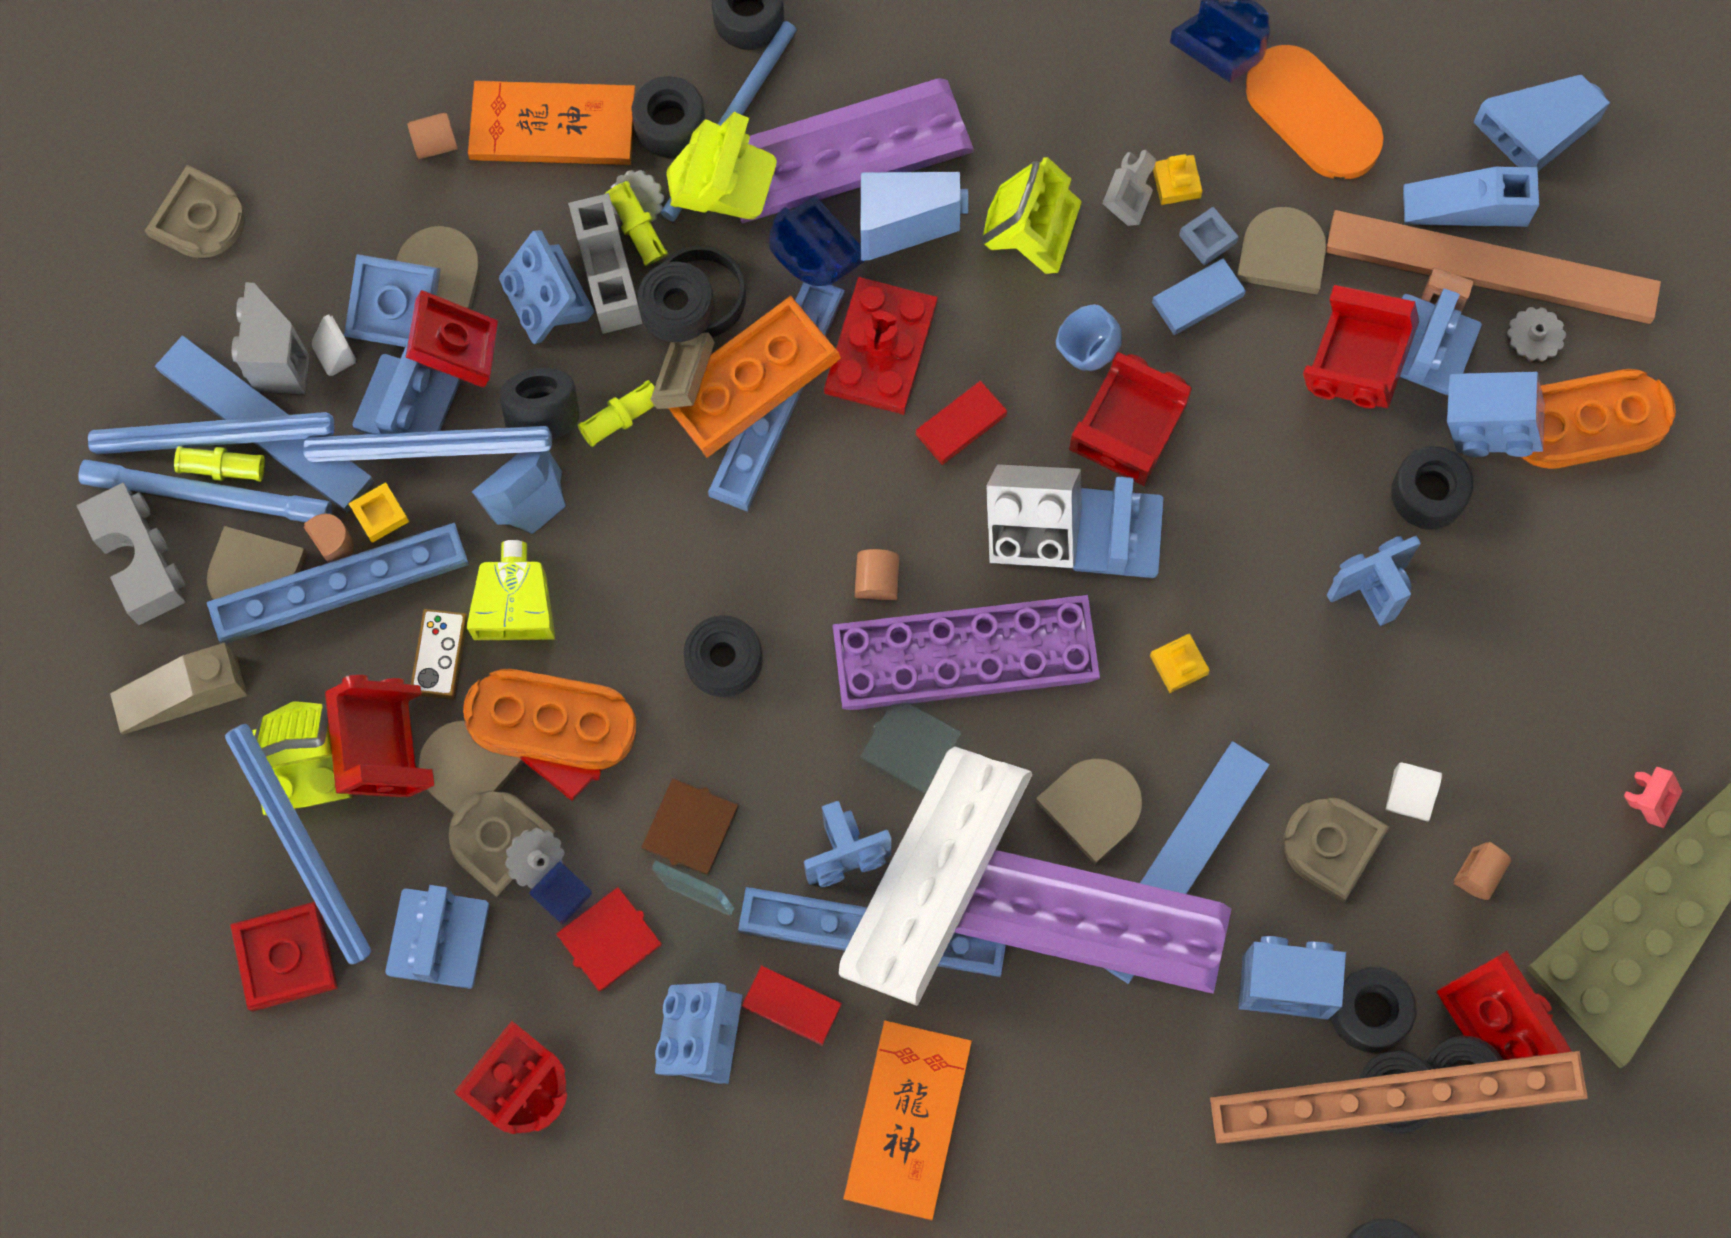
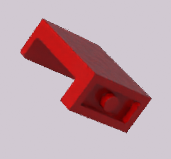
M1334 285L1329 298L1332 308L1329 322L1313 365H1307L1303 372L1307 389L1322 399L1331 400L1337 397L1351 400L1354 404L1363 408L1371 409L1378 406L1389 409L1419 324L1416 302Z
M1116 352L1111 368L1083 421L1078 422L1072 433L1069 450L1126 478H1133L1134 482L1145 486L1189 402L1192 387L1187 385L1183 378L1174 373H1161L1149 367L1148 363L1137 355H1124Z
M350 675L344 677L341 684L325 691L336 793L409 798L434 786L433 769L416 768L408 703L410 700L422 695L420 685L404 684V680L401 678L369 681L367 675Z

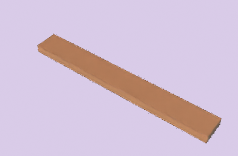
M1335 210L1333 213L1326 244V253L1429 276L1435 267L1473 280L1474 286L1651 324L1655 318L1661 281L1338 210Z
M1580 1051L1211 1097L1210 1101L1216 1143L1225 1144L1585 1100L1588 1097Z

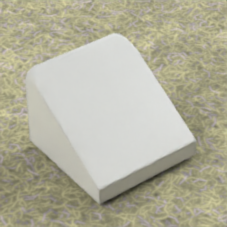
M329 314L324 316L311 344L326 373L329 376H333L356 364V358L333 316Z
M1399 763L1394 769L1385 810L1428 822L1443 774L1422 767Z

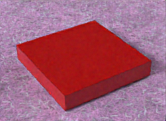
M421 290L415 300L406 358L484 388L490 379L498 320Z
M315 902L230 924L247 1009L253 1012L338 989L323 916Z

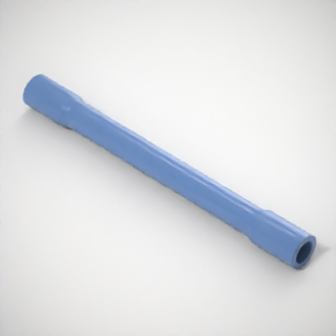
M86 459L82 461L79 469V482L83 485L111 489L124 483L130 491L282 516L299 522H307L320 514H332V503L326 500L297 495L284 496L126 469L121 465Z

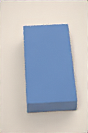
M1224 258L1154 296L1152 303L1173 335H1176L1244 297L1246 290Z

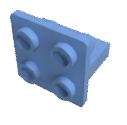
M541 230L532 231L503 270L499 280L520 319L521 325L526 330L531 342L536 344L541 343L554 326L588 321L595 311L560 245H549Z
M1444 288L1436 305L1409 294L1403 295L1402 299L1416 302L1419 324L1400 377L1448 395L1449 374H1463L1482 326L1481 322L1461 315V311L1454 309L1460 294Z
M405 347L401 359L383 354L379 359L352 425L356 431L365 434L440 431L460 384L459 379L406 358L407 347Z
M1116 477L1113 491L1081 488L1082 510L1073 570L1136 577H1157L1163 497L1154 494L1132 493L1133 478Z
M1401 536L1395 537L1382 544L1378 548L1379 553L1365 558L1363 554H1359L1343 562L1340 565L1341 570L1333 578L1334 582L1327 593L1330 602L1361 590L1380 626L1395 620L1411 596V583L1404 569L1421 544L1418 537L1414 536L1405 541Z
M839 801L822 806L824 827L833 850L803 861L809 885L819 883L820 887H827L842 881L845 878L843 874L859 867L861 872H867L886 863L885 858L891 855V836L888 830L859 840L858 836L860 833L851 810L843 813Z
M429 885L428 892L403 889L393 931L386 974L389 977L467 989L473 988L488 917L489 903L486 900L454 896L447 887Z
M720 983L671 985L663 1003L664 1019L661 1037L655 1050L657 1060L655 1073L664 1076L682 1075L717 1084H729L742 994L726 991V985Z

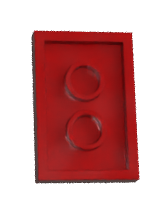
M858 277L836 347L841 359L830 367L824 386V394L905 415L937 307L938 297Z
M1508 951L1503 952L1436 991L1463 1035L1486 1041L1498 1051L1503 1060L1572 1052L1552 1021L1553 1014H1548L1552 1010L1550 1003L1545 997L1533 992Z

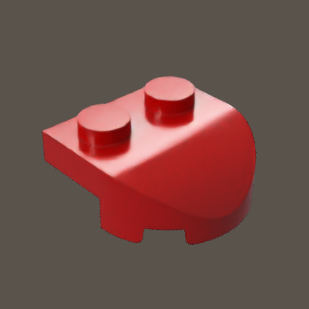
M511 1021L454 1093L504 1132L516 1134L540 1131L549 1126L564 1108L567 1100L565 1069L552 1052Z

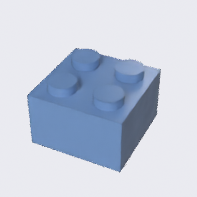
M1538 372L1449 374L1447 423L1457 453H1463L1469 457H1484L1489 452H1506L1511 456L1524 457L1531 455L1532 452L1543 451L1545 403Z
M1275 936L1261 937V942H1253L1242 958L1238 1009L1328 1020L1342 1007L1346 952L1333 951L1334 945L1325 942H1307L1305 948L1288 946V939Z

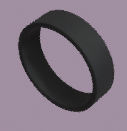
M697 245L680 249L670 255L662 264L667 262L687 263L694 260L714 261L729 269L740 285L739 297L733 309L722 319L710 323L703 332L709 333L711 337L718 336L729 330L738 321L744 310L746 291L741 269L731 256L714 247Z

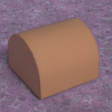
M445 112L411 121L407 124L418 160L458 149L450 120Z
M1434 267L1421 299L1436 305L1445 288L1460 294L1454 309L1462 312L1474 281Z
M320 514L304 523V529L328 563L352 555L354 549L353 539L339 518L331 514Z
M869 549L857 553L855 599L897 601L899 555L897 553L881 549Z
M1491 842L1473 847L1455 877L1454 884L1475 897L1489 900L1512 860L1507 853Z

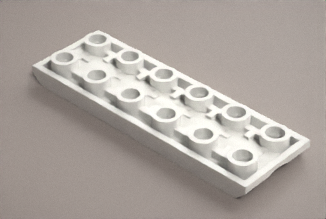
M953 747L946 753L841 958L839 975L842 978L918 1006L1033 775L1031 771L1008 763L995 761L958 747Z

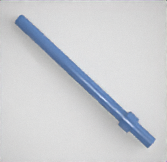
M787 21L782 23L718 122V125L721 126L733 112L741 115L744 114L796 33L797 29L793 24ZM670 197L663 207L661 214L666 219L675 221L682 208L671 206L672 199Z

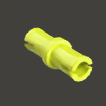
M629 181L620 183L608 190L605 194L609 193L611 203L624 224L621 226L624 235H630L645 266H649L667 256V250L664 249L650 223L653 221V218L649 212L645 213L630 187Z
M647 380L644 384L619 400L614 397L607 401L608 406L584 422H580L578 428L586 442L591 447H594L596 443L621 427L624 430L633 425L632 420L654 407L650 399L655 386Z
M178 446L175 452L174 469L177 473L211 475L213 480L223 481L225 477L261 482L264 475L265 458L264 455L227 452V449L224 447H216L213 451Z

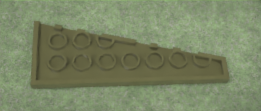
M1731 782L1526 968L1619 1068L1624 1067L1632 1059L1731 900Z

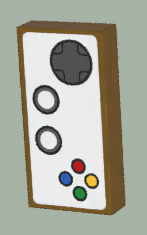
M423 610L411 685L421 686L422 695L420 696L455 700L468 622L466 613Z

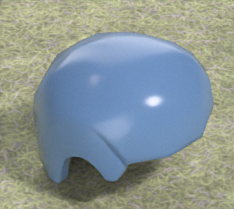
M1096 304L1083 306L1070 314L1060 326L1056 338V347L1068 362L1077 369L1090 372L1100 369L1112 361L1116 352L1122 346V330L1120 325L1102 306Z

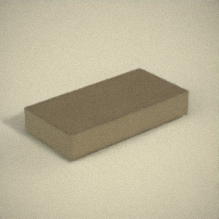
M701 333L689 341L670 343L650 399L656 409L694 405L715 343L709 333Z

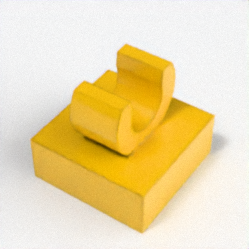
M1186 154L1168 157L1166 160L1156 161L1153 174L1161 205L1201 198L1203 191L1194 155L1186 156Z
M386 482L349 503L372 543L409 522Z
M1190 633L1151 651L1150 654L1169 693L1207 676L1210 671Z

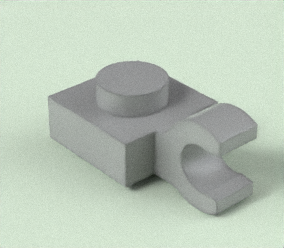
M1142 150L1139 159L1131 152L1126 153L1122 160L1121 168L1116 169L1102 203L1127 226L1140 224L1153 189L1146 184V181L1155 166L1156 159L1147 150Z

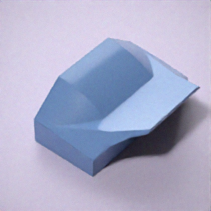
M549 451L518 453L472 491L487 514L497 525L509 524L530 534L535 533L566 507L560 483L562 470Z

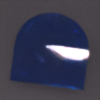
M1201 0L1199 13L1172 30L1170 43L1230 83L1255 67L1263 59L1271 30L1269 26V13L1254 0H1236V2Z
M816 196L792 211L787 207L783 208L773 221L769 237V248L778 261L792 275L804 283L813 286L830 285L866 261L861 260V245Z

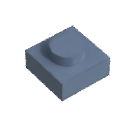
M1211 207L1182 227L1179 233L1181 239L1204 266L1233 247L1238 241V235L1214 207Z

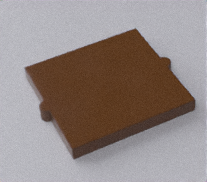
M672 778L641 848L670 860L673 867L680 864L708 876L739 806L710 794L707 787L700 790Z

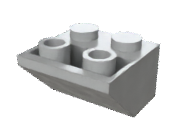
M246 282L244 297H239L237 301V320L241 324L239 336H235L232 341L233 361L237 362L242 370L243 377L247 378L253 389L259 393L305 394L309 365L307 350L291 322L255 283Z
M997 465L986 485L990 563L1074 568L1082 510L1081 469Z

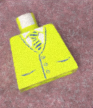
M519 540L504 541L501 543V562L481 563L467 622V629L473 640H555L546 573L541 563L527 562L526 542Z

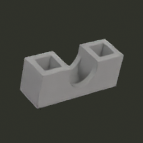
M609 193L568 203L602 334L642 324Z
M121 483L77 505L92 540L105 554L123 546L135 548L132 563L125 570L110 578L127 614L138 625L186 603L179 590L185 586L184 580L174 563L167 565L162 553L168 551V547L158 528L150 529L146 517L152 514L140 492L133 494L124 483Z

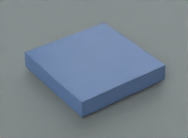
M357 254L344 337L407 347L416 297L421 290L437 296L441 269Z

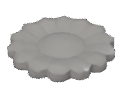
M629 170L625 175L618 176L616 183L611 188L629 181L630 187L643 211L650 213L653 218L652 222L656 221L657 214L661 213L663 209L661 203L664 201V195L660 193L661 185L655 182L654 176L646 175L642 170L637 172ZM613 206V207H612V208H613V211H614L615 214H617V212H616V210H615V208H614V206Z
M1529 307L1526 312L1519 311L1516 314V318L1512 319L1509 323L1510 329L1507 332V336L1511 340L1509 343L1510 347L1516 350L1518 356L1526 357L1530 362L1534 360L1544 362L1547 358H1554L1557 355V351L1561 350L1564 346L1563 340L1566 338V332L1562 330L1564 324L1562 321L1557 320V315L1554 312H1547L1545 308L1540 307L1536 310L1533 307Z
M535 828L532 831L524 830L520 837L513 838L512 846L506 850L508 858L505 865L509 868V876L512 879H516L517 884L520 886L527 885L531 889L536 888L538 885L546 886L549 880L555 879L558 876V870L563 867L562 857L565 852L560 848L561 841L554 837L553 833L549 830L542 831L540 828Z

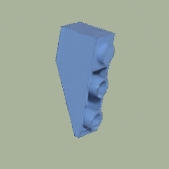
M1491 167L1404 184V224L1528 227L1539 207L1537 167Z

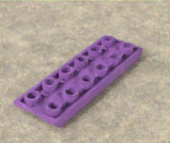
M934 79L751 135L748 144L773 154L776 157L777 164L762 213L755 219L740 218L743 224L860 188L861 172H912L973 153L974 148L959 113L948 80Z
M1088 595L833 624L842 709L846 710L1089 683L1100 678Z
M995 850L954 933L1214 994L1231 908L1224 903Z

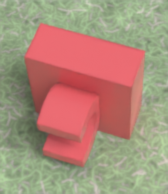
M1656 767L1652 776L1645 772H1636L1634 778L1637 784L1646 788L1642 794L1635 795L1631 792H1626L1624 797L1632 808L1642 811L1647 823L1664 828L1683 791L1672 771Z

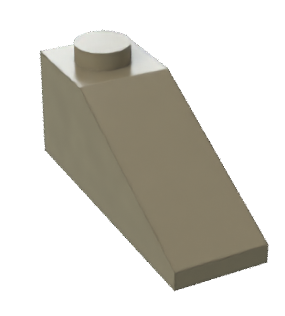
M226 643L183 655L110 693L119 730L122 735L248 696L238 658Z

